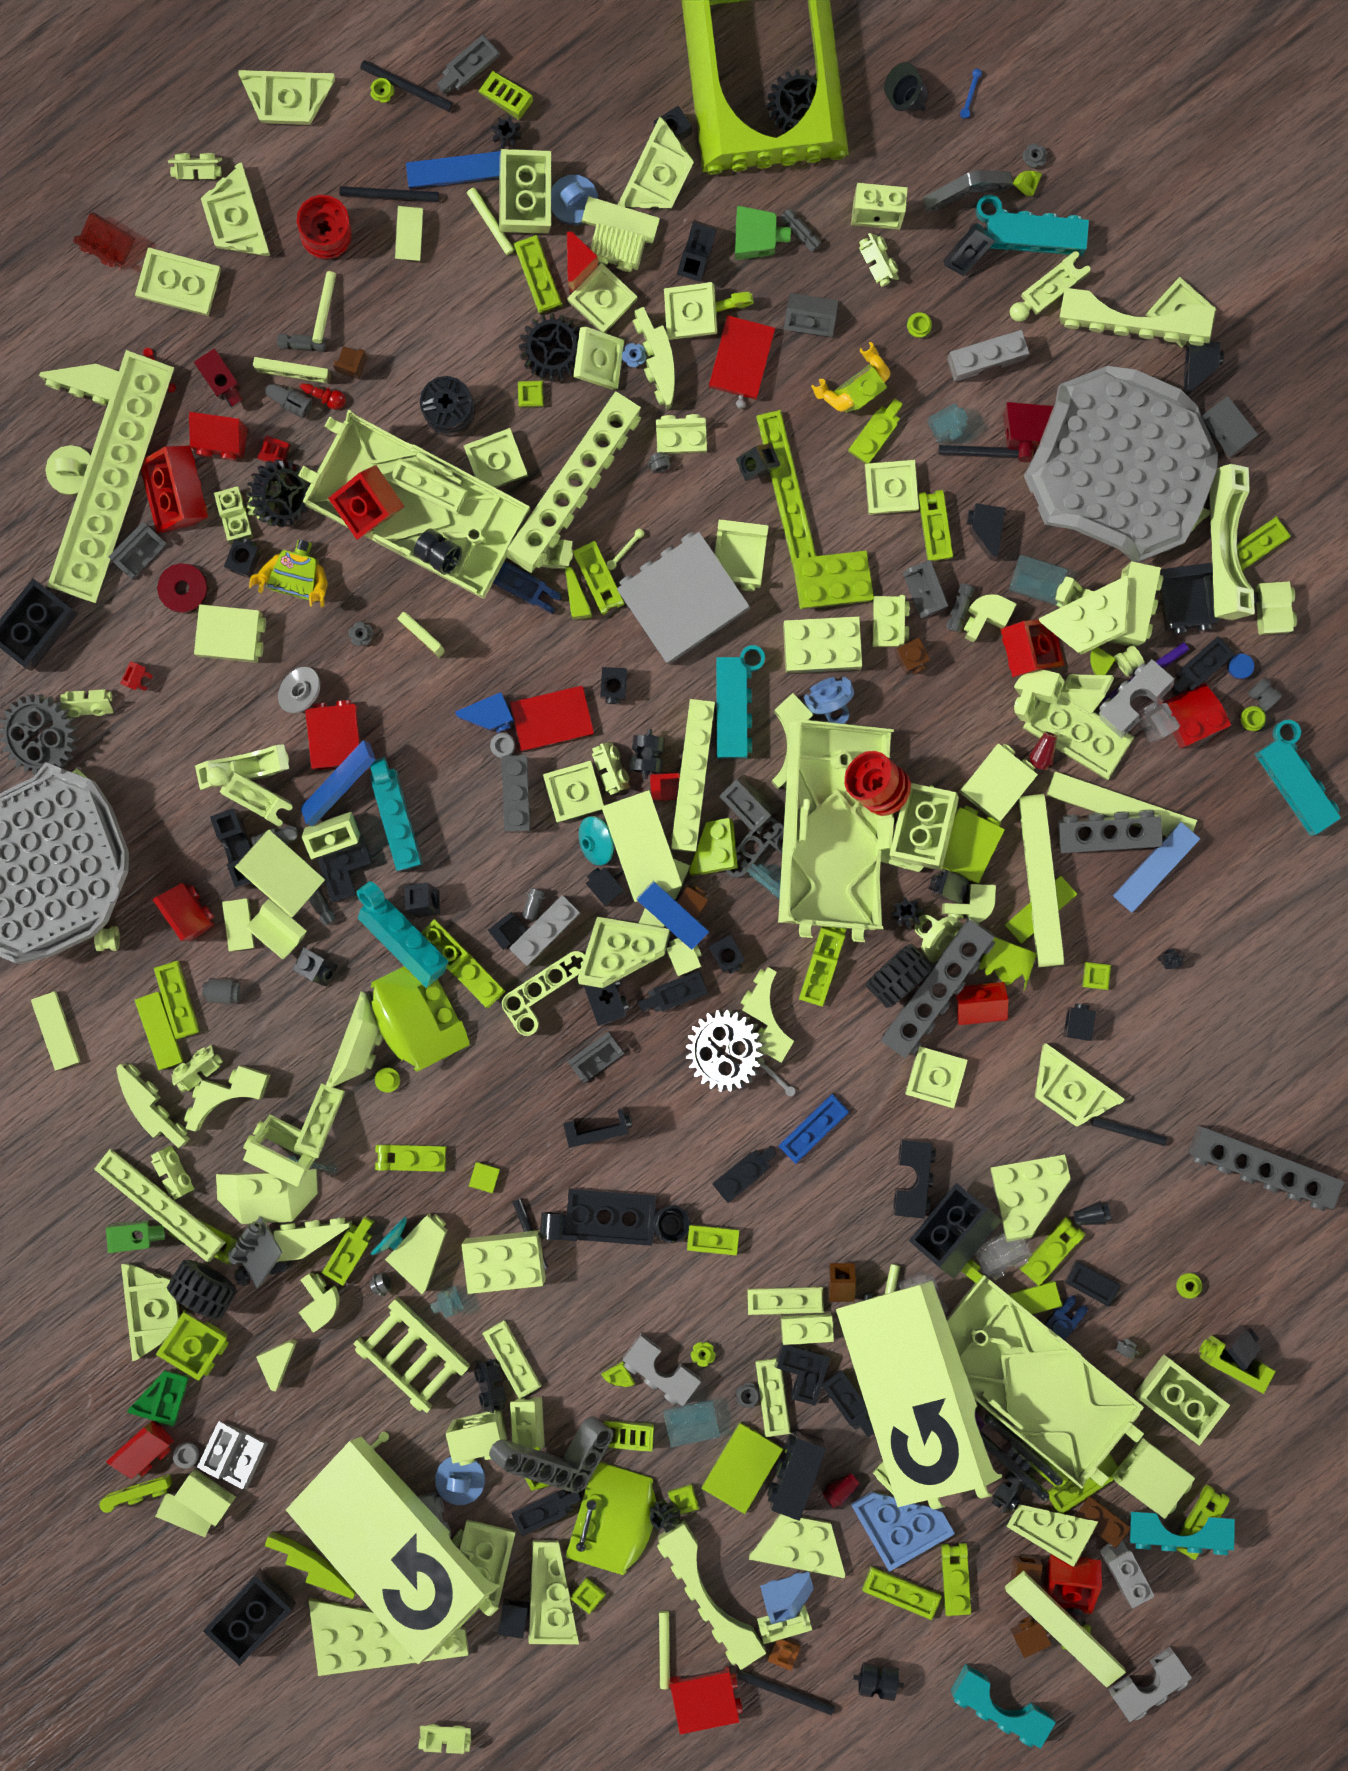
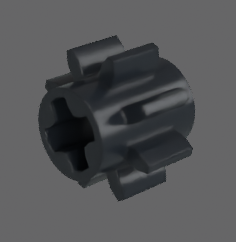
M511 116L508 117V120H502L499 117L498 125L491 126L492 132L496 133L492 137L493 142H500L502 149H505L506 146L515 148L516 139L522 140L521 134L517 132L521 129L520 123L513 124ZM507 130L511 131V133H507L506 136H503L502 134L506 133Z
M905 897L904 902L900 904L895 903L897 912H893L892 917L893 919H899L897 921L899 928L905 925L911 930L915 923L921 925L918 916L924 915L922 909H916L919 905L917 900L911 903ZM904 912H906V913L912 912V915H911V916H909V915H905V916H904L903 913H904Z
M663 1498L650 1508V1521L657 1530L664 1528L667 1533L681 1522L679 1520L680 1509L673 1501L666 1503Z

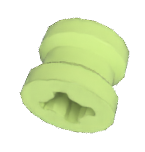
M1133 645L1129 646L1123 654L1118 653L1115 655L1119 668L1126 676L1133 674V670L1145 663L1140 652Z
M111 926L109 929L102 928L94 936L96 951H103L107 948L112 951H118L120 946L118 926Z

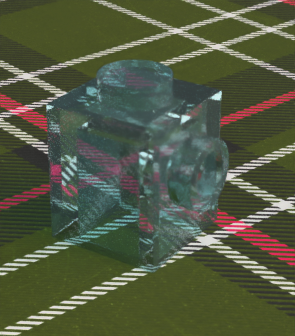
M954 403L930 416L927 423L939 444L949 438L951 441H954L964 435L963 431L967 427L968 417L962 407L958 408L957 404Z

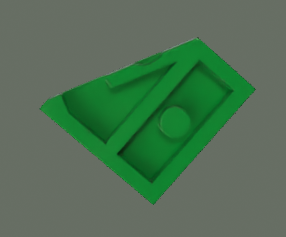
M165 1369L128 1409L127 1413L174 1426L190 1376Z

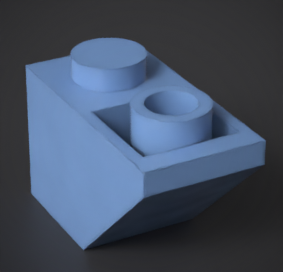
M809 1572L796 1573L789 1578L772 1580L760 1586L771 1625L796 1618L814 1590Z

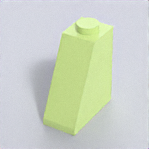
M429 1213L385 1259L421 1294L428 1288L447 1233V1229L444 1227L446 1223L437 1214L432 1216Z

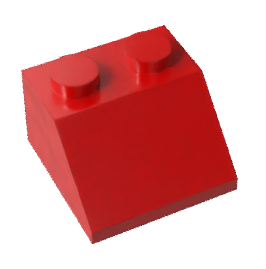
M189 412L190 447L197 452L196 455L211 457L212 454L221 455L222 459L236 461V457L244 458L248 429L239 418Z
M377 465L359 472L328 497L356 540L389 520L405 507Z
M1039 619L1023 621L1001 629L1002 642L1006 649L1008 666L1012 677L1022 676L1041 669L1050 670L1065 666L1058 636L1044 626Z
M1206 683L1201 684L1192 691L1188 690L1159 704L1180 749L1231 726L1221 702Z
M181 883L152 900L179 939L191 942L214 926L215 923L212 920L214 918L212 911L207 905L203 907L198 900L200 894L193 885L188 886L186 883Z
M152 1420L106 1462L130 1479L134 1478L137 1474L142 1477L153 1467L150 1464L151 1461L156 1457L161 1460L171 1451L169 1445L174 1440L157 1421Z
M1051 1554L1046 1567L1043 1590L1064 1610L1077 1607L1082 1609L1083 1613L1092 1614L1102 1588L1101 1560L1082 1557L1078 1559L1073 1567Z

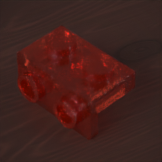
M93 212L89 214L81 235L74 236L73 242L79 245L81 251L100 258V262L105 266L116 267L125 264L136 238Z

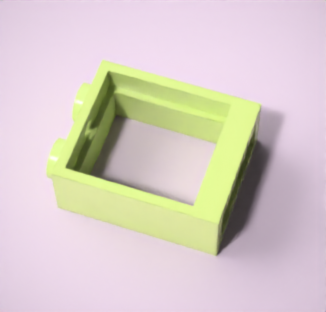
M857 183L853 200L851 225L900 230L906 210L908 187ZM874 217H879L880 220L876 222Z
M270 1114L264 1123L259 1121L253 1133L255 1136L250 1135L243 1147L247 1150L244 1161L298 1187L316 1158L294 1151V1146L301 1130ZM266 1138L300 1155L301 1158L298 1162H295L261 1144Z

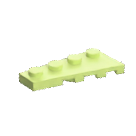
M533 1540L529 1644H579L558 1540Z

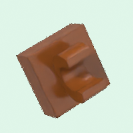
M785 1638L774 1641L767 1658L768 1662L791 1671L801 1647L799 1644Z

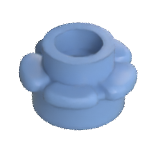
M628 344L625 347V351L622 352L623 361L630 367L642 365L646 361L645 348L641 344Z

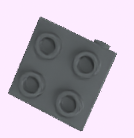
M259 1216L257 1221L247 1225V1229L237 1240L236 1246L229 1252L228 1259L232 1264H243L256 1288L261 1286L283 1253L262 1216Z

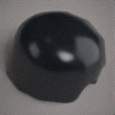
M678 1205L662 1207L655 1214L653 1230L659 1239L664 1242L674 1244L682 1241L689 1234V1225L691 1223L688 1212Z

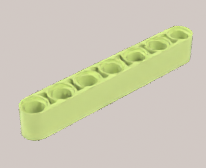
M1044 794L1020 796L1019 809L1029 895L1033 910L1031 912L1038 967L1064 965Z

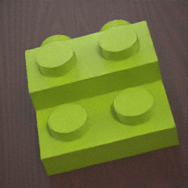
M184 1310L156 1355L199 1381L203 1375L208 1376L213 1369L215 1363L212 1360L216 1354L222 1355L229 1342L226 1341L228 1334L211 1323L203 1322Z

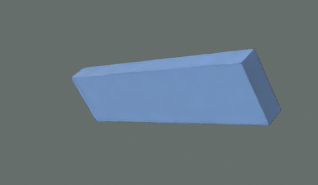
M1180 822L1162 841V846L1157 847L1112 896L1132 913L1200 838Z

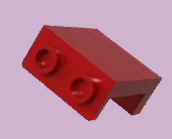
M351 700L337 701L336 706L329 707L326 706V703L312 704L310 709L305 710L311 769L316 771L338 768L360 744L357 718L358 706L351 704Z
M729 1666L724 1667V1671L680 1679V1676L670 1677V1688L680 1735L740 1723L739 1714L743 1713L741 1699L735 1698L734 1689L738 1688L735 1673H730Z

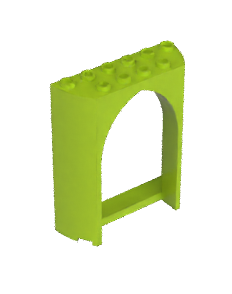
M682 0L702 172H708V174L712 175L719 174L722 170L728 169L739 172L753 166L765 169L771 167L772 164L781 163L783 166L794 165L796 161L806 160L807 163H815L820 161L821 158L831 157L832 160H840L849 155L830 0H808L817 74V88L814 99L800 122L787 133L777 138L763 135L744 124L729 107L719 83L710 5L748 0Z

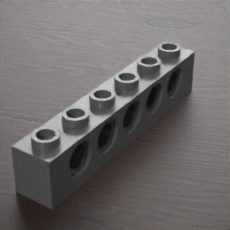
M969 917L936 961L930 973L923 979L884 1032L881 1042L904 1058L909 1053L914 1055L921 1045L919 1039L924 1033L928 1035L936 1025L933 1020L938 1014L943 1015L949 1008L951 1003L948 1000L952 994L958 995L966 983L963 980L968 973L973 975L979 967L980 962L977 960L983 953L987 955L995 945V942L992 941L994 934ZM965 943H973L976 946V951L971 955L965 954L962 951V946ZM958 963L962 969L960 973L952 975L947 971L948 965ZM937 983H942L946 986L947 990L944 994L937 995L933 992L932 987ZM922 1003H927L932 1007V1011L927 1015L920 1014L917 1009L918 1006ZM908 1023H912L917 1027V1031L912 1035H908L903 1031V1027Z
M1197 1126L1188 1150V1154L1194 1156V1162L1205 1166L1208 1165V1162L1218 1165L1216 1170L1228 1175H1231L1232 1171L1240 1173L1239 1179L1252 1184L1255 1183V1180L1264 1183L1263 1188L1275 1193H1278L1279 1189L1288 1192L1286 1197L1301 1202L1302 1198L1310 1200L1311 1207L1325 1211L1326 1207L1334 1210L1344 1181L1202 1126ZM1216 1145H1221L1223 1148V1154L1219 1158H1214L1212 1150ZM1240 1154L1246 1156V1163L1242 1167L1236 1165V1158ZM1267 1163L1270 1171L1266 1176H1261L1259 1172L1260 1166ZM1291 1172L1293 1181L1291 1184L1285 1185L1283 1176ZM1314 1181L1317 1186L1316 1191L1313 1194H1308L1307 1185L1309 1182Z

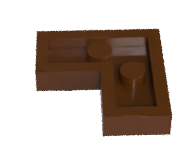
M1091 1496L1087 1498L1074 1516L1099 1522L1090 1539L1096 1533L1115 1548H1117L1131 1529L1129 1525Z

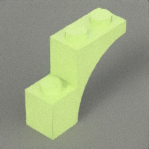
M794 693L774 710V713L782 723L787 739L785 762L778 775L772 780V784L777 789L781 786L786 789L790 722L798 719L810 720L813 717L810 710Z
M284 744L243 755L205 761L195 766L200 790L223 787V785L213 786L208 782L207 773L212 767L223 768L227 773V777L230 776L232 771H235L250 780H256L289 769V757L285 751Z
M767 967L765 971L760 969L753 981L757 984L753 992L749 990L746 992L741 1004L744 1005L743 1011L767 1025L765 1029L761 1027L757 1032L763 1034L758 1039V1042L766 1044L760 1050L777 1061L782 1062L794 1041L783 1033L773 1017L770 1006V989L777 972Z
M241 1065L238 1066L237 1070L233 1069L229 1079V1083L232 1084L231 1087L207 1079L202 1080L201 1084L197 1083L193 1092V1098H196L193 1108L189 1107L185 1116V1121L188 1122L186 1129L192 1131L200 1130L208 1114L228 1099L236 1097L262 1099L271 1074Z

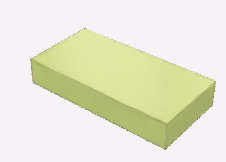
M249 899L222 902L229 951L255 948L254 936L247 929V925L251 922Z

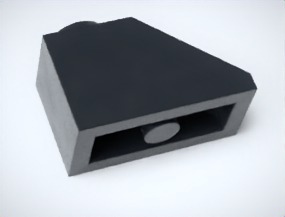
M1221 342L1204 343L1202 346L1190 343L1186 345L1183 392L1187 396L1219 368V365L1223 364L1224 351L1220 350Z
M976 503L973 510H968L966 524L970 525V534L987 557L995 561L999 554L1005 508Z
M1241 1325L1220 1340L1226 1344L1223 1349L1225 1355L1242 1371L1250 1365L1261 1350L1257 1343L1260 1339L1251 1328L1246 1329Z

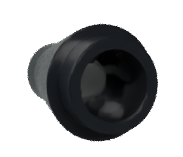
M1101 1200L1080 1210L1073 1211L1077 1226L1106 1225V1222L1112 1221L1108 1202L1101 1203Z

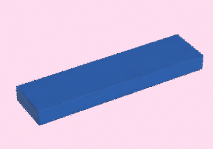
M501 151L407 162L406 169L409 189L499 179Z
M363 740L300 807L306 824L313 827L376 760L370 743Z

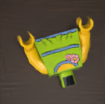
M869 342L871 346L869 350L863 351L860 348L861 354L870 364L834 391L829 390L824 379H819L821 386L815 387L811 385L817 399L824 398L836 410L847 413L861 408L887 388L885 382L890 377V370L879 356V352L872 342Z
M298 540L294 553L282 550L281 554H277L270 559L258 574L252 575L249 588L251 589L253 585L257 584L259 585L258 592L262 593L264 585L267 583L266 587L271 591L309 600L310 607L313 606V602L320 601V607L323 608L325 606L324 597L328 581L324 568L319 565V561L309 557L312 543Z

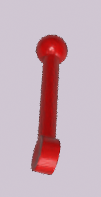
M145 348L143 350L144 357L155 360L152 349ZM170 382L167 391L172 393L176 390V386Z

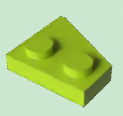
M726 818L706 822L689 870L690 875L697 876L738 868L733 820Z

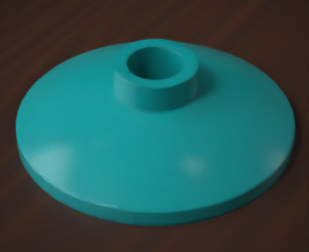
M591 816L585 818L580 824L578 833L581 850L592 864L598 866L607 864L611 860L614 850L610 830L606 823L598 817Z
M406 1216L379 1242L370 1253L371 1255L379 1254L389 1247L394 1251L404 1240L400 1235L406 1225Z

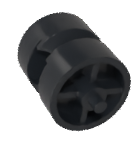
M430 528L424 531L417 539L414 546V556L424 563L430 562V565L443 575H447L458 566L462 556V548L451 540L446 541L442 534Z
M647 729V734L633 735L632 750L635 751V755L631 756L630 771L641 772L643 779L648 780V775H651V773L662 774L663 759L660 757V754L664 753L665 738L652 735L651 729Z
M863 1661L859 1675L853 1676V1680H858L859 1696L873 1697L875 1694H878L880 1699L895 1701L898 1688L904 1687V1683L899 1682L898 1667L884 1666L882 1669H879L877 1664Z

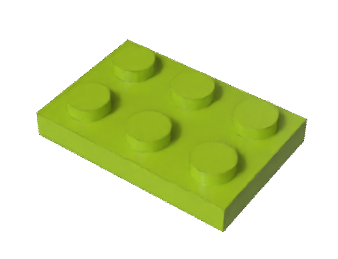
M867 551L797 558L793 560L800 610L874 600Z

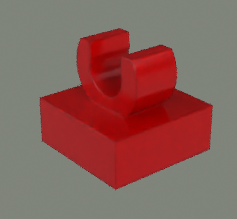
M266 435L257 459L262 462L273 461V463L275 459L285 461L291 445Z
M130 661L120 684L135 691L137 688L146 691L147 687L141 685L140 680L142 677L152 679L153 676L145 671V667Z

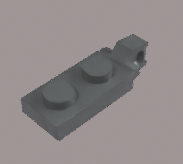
M484 34L481 35L446 65V69L443 71L445 77L437 83L438 89L444 96L453 90L454 87L457 90L461 89L500 56V52Z

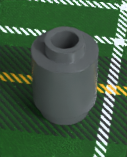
M209 978L208 982L203 984L202 996L206 997L209 1003H238L240 983L234 982L232 979Z

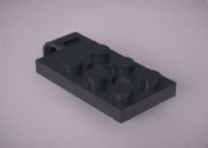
M569 1188L567 1213H541L540 1238L652 1246L656 1195ZM606 1209L610 1211L612 1215L610 1222L601 1223L598 1220L597 1214L600 1210ZM631 1211L635 1213L637 1220L633 1225H626L622 1221V1216L625 1212Z

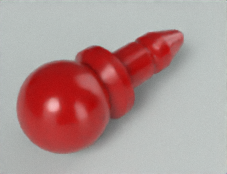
M301 383L299 385L307 394H312V396L319 399L321 398V404H327L332 410H340L345 405V396L338 390L331 391L327 387L324 391L311 384Z

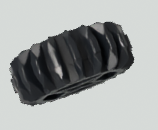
M797 68L795 76H792L787 71L785 73L786 80L779 76L777 78L778 85L772 84L771 86L773 93H768L767 100L770 102L767 103V110L771 111L769 118L770 120L776 119L774 122L776 128L783 125V134L800 122L797 119L800 116H805L812 103L810 94L812 91L816 92L817 74L815 73L812 77H809L808 69L805 70L804 75H800V71ZM795 87H803L800 91L791 90ZM805 97L804 104H801L796 109V103L799 104ZM780 99L785 100V104L791 108L789 116L782 110Z
M554 313L550 314V320H546L545 315H541V323L533 319L532 325L534 328L530 326L524 328L529 335L522 334L520 336V339L525 342L519 344V350L525 351L520 354L521 360H527L524 364L526 369L533 367L531 370L533 376L537 375L540 371L541 380H544L547 374H549L551 382H554V375L559 374L560 380H564V372H567L569 376L573 375L571 367L575 368L580 327L572 328L574 324L572 319L564 323V315H560L558 321L555 320ZM553 330L550 336L537 338L541 333ZM561 332L571 339L573 343L572 350L560 342ZM556 340L557 349L554 348L549 355L548 346L551 347ZM533 345L545 353L543 363L534 357L532 353ZM568 357L563 363L552 365L556 358Z
M275 459L274 463L273 461H266L265 466H258L259 474H251L254 482L247 483L249 487H252V492L246 493L248 497H252L248 505L255 507L252 513L256 516L260 515L259 520L261 522H267L269 526H276L277 524L278 527H285L286 524L294 525V519L302 520L300 512H308L303 500L308 490L307 486L311 483L298 476L301 466L298 464L292 465L290 460L282 461V459ZM279 473L287 475L292 484H286L284 479H281ZM267 503H274L279 508L280 513L273 512Z

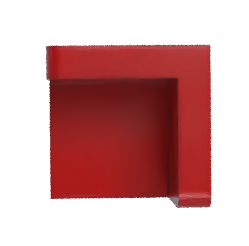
M680 773L650 775L652 800H677Z

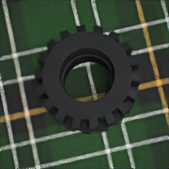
M909 944L884 964L867 981L866 987L885 1008L894 1006L930 973L932 965L913 944Z
M183 1260L167 1286L171 1296L179 1303L202 1316L212 1319H221L237 1293L236 1287L225 1276L193 1260Z

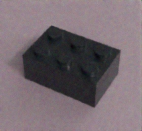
M32 578L0 618V649L24 668L33 671L79 613L42 583Z
M955 1183L910 1238L909 1242L940 1269L955 1279L1002 1220L959 1184Z
M795 1429L794 1434H789L784 1446V1449H786L785 1458H780L775 1471L777 1473L776 1483L771 1482L767 1496L771 1511L800 1521L825 1454L826 1446L823 1439Z
M260 1568L208 1623L203 1632L233 1661L241 1666L293 1610L297 1602Z

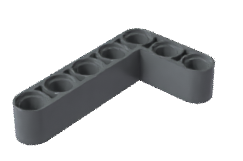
M591 1416L584 1420L563 1458L504 1439L498 1440L492 1445L489 1456L508 1473L578 1493L588 1484L612 1441L613 1431L595 1416Z

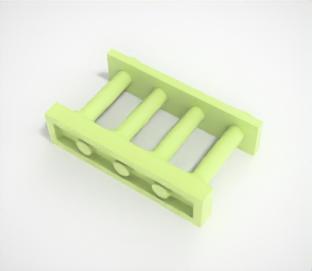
M397 1296L388 1306L391 1309L389 1312L391 1315L366 1342L359 1337L354 1342V1345L357 1347L355 1351L363 1359L369 1358L411 1398L410 1403L418 1411L424 1410L427 1413L432 1407L428 1399L452 1374L458 1373L462 1376L468 1370L470 1364ZM403 1321L410 1327L408 1334L383 1359L373 1348L397 1322L401 1323ZM421 1338L428 1344L426 1346L427 1350L401 1376L391 1365L416 1339L419 1340ZM434 1356L442 1357L446 1361L444 1364L445 1368L419 1393L410 1382Z

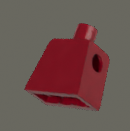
M215 348L194 361V364L219 399L224 397L231 408L243 401V398L236 389L240 384ZM225 377L227 383L224 386H220L218 384L219 379Z
M1006 402L1003 420L1007 448L1019 450L1018 460L1020 462L1028 463L1032 461L1034 451L1036 452L1054 406Z

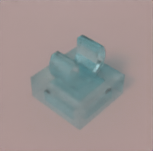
M455 1286L436 1294L438 1300L430 1304L433 1313L443 1311L445 1318L453 1316L464 1309Z

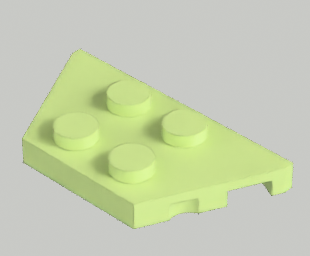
M239 70V76L260 122L269 124L311 125L335 81L334 73Z
M659 117L618 203L619 206L672 208L694 161L663 118Z
M241 162L235 166L236 169L226 178L223 177L214 189L209 190L201 198L216 248L270 256L244 166Z
M1125 576L1039 618V621L1079 654L1086 653L1127 633L1128 620L1126 615L1129 609L1128 586H1130V579Z
M1046 1043L1043 1044L1035 1098L1077 1127L1094 1116L1104 1113L1109 1108L1121 1104L1125 1100Z
M123 1263L121 1268L132 1361H136L164 1342L180 1318L179 1304L167 1290L171 1278L129 1263Z
M779 1514L772 1527L766 1531L762 1540L749 1555V1560L845 1578L832 1525L829 1521L801 1516L800 1521Z

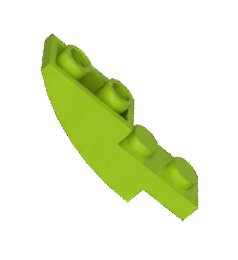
M435 919L421 932L449 961L446 968L487 1009L506 992L484 967Z

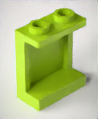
M965 806L964 809L959 807L956 810L943 868L968 879L974 884H978L1005 829L1000 827L1001 823L990 817H987L985 820L977 816L978 811Z
M1212 1335L1209 1339L1203 1341L1199 1350L1201 1353L1199 1357L1202 1360L1263 1394L1265 1393L1276 1371L1257 1359L1254 1360L1248 1372L1242 1371L1231 1362L1220 1357L1226 1344Z

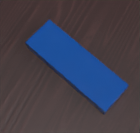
M654 880L636 898L640 904L691 950L709 933L707 928Z
M831 1094L778 1146L796 1164L849 1111Z

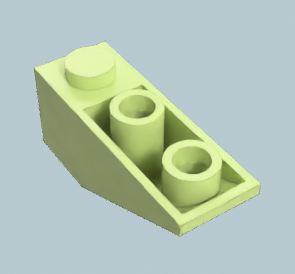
M98 364L40 372L39 376L46 382L45 385L50 388L60 390V387L69 389L68 393L79 398H83L86 395L92 397L93 402L106 406L110 400L119 371Z
M345 1217L330 1219L328 1224H320V1220L307 1221L305 1226L295 1227V1223L281 1224L280 1229L274 1231V1238L283 1252L277 1262L303 1259L350 1227L352 1221L345 1222Z

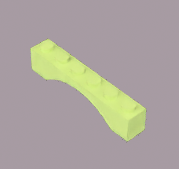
M1065 288L1060 312V323L1069 329L1087 327L1090 331L1098 333L1110 330L1121 336L1133 333L1139 334V337L1144 339H1153L1156 336L1163 337L1168 342L1186 340L1192 345L1202 346L1204 343L1210 344L1215 307L1189 304L1178 311L1163 316L1134 317L1107 307L1090 291Z
M1235 464L1217 468L1210 487L1215 617L1229 620L1255 614L1254 589L1247 582L1241 570L1237 553L1239 517L1250 492L1249 468Z
M690 699L671 850L696 853L715 702Z
M683 1519L673 1530L660 1534L658 1539L660 1544L657 1545L660 1553L664 1558H670L673 1563L671 1566L673 1573L678 1580L681 1578L687 1585L684 1588L687 1595L692 1601L696 1599L701 1608L698 1611L705 1622L710 1621L714 1627L712 1633L719 1644L723 1642L728 1649L725 1653L731 1664L735 1665L737 1663L741 1670L765 1655L766 1647L753 1626L740 1622L725 1613L708 1595L697 1568L698 1541L685 1520Z

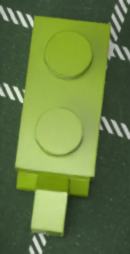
M894 398L887 409L881 406L848 449V452L863 463L869 464L897 427L900 418L896 414L903 404Z
M365 1216L358 1227L352 1225L347 1230L322 1271L324 1275L342 1286L346 1283L370 1243L372 1236L367 1232L372 1226L373 1220Z

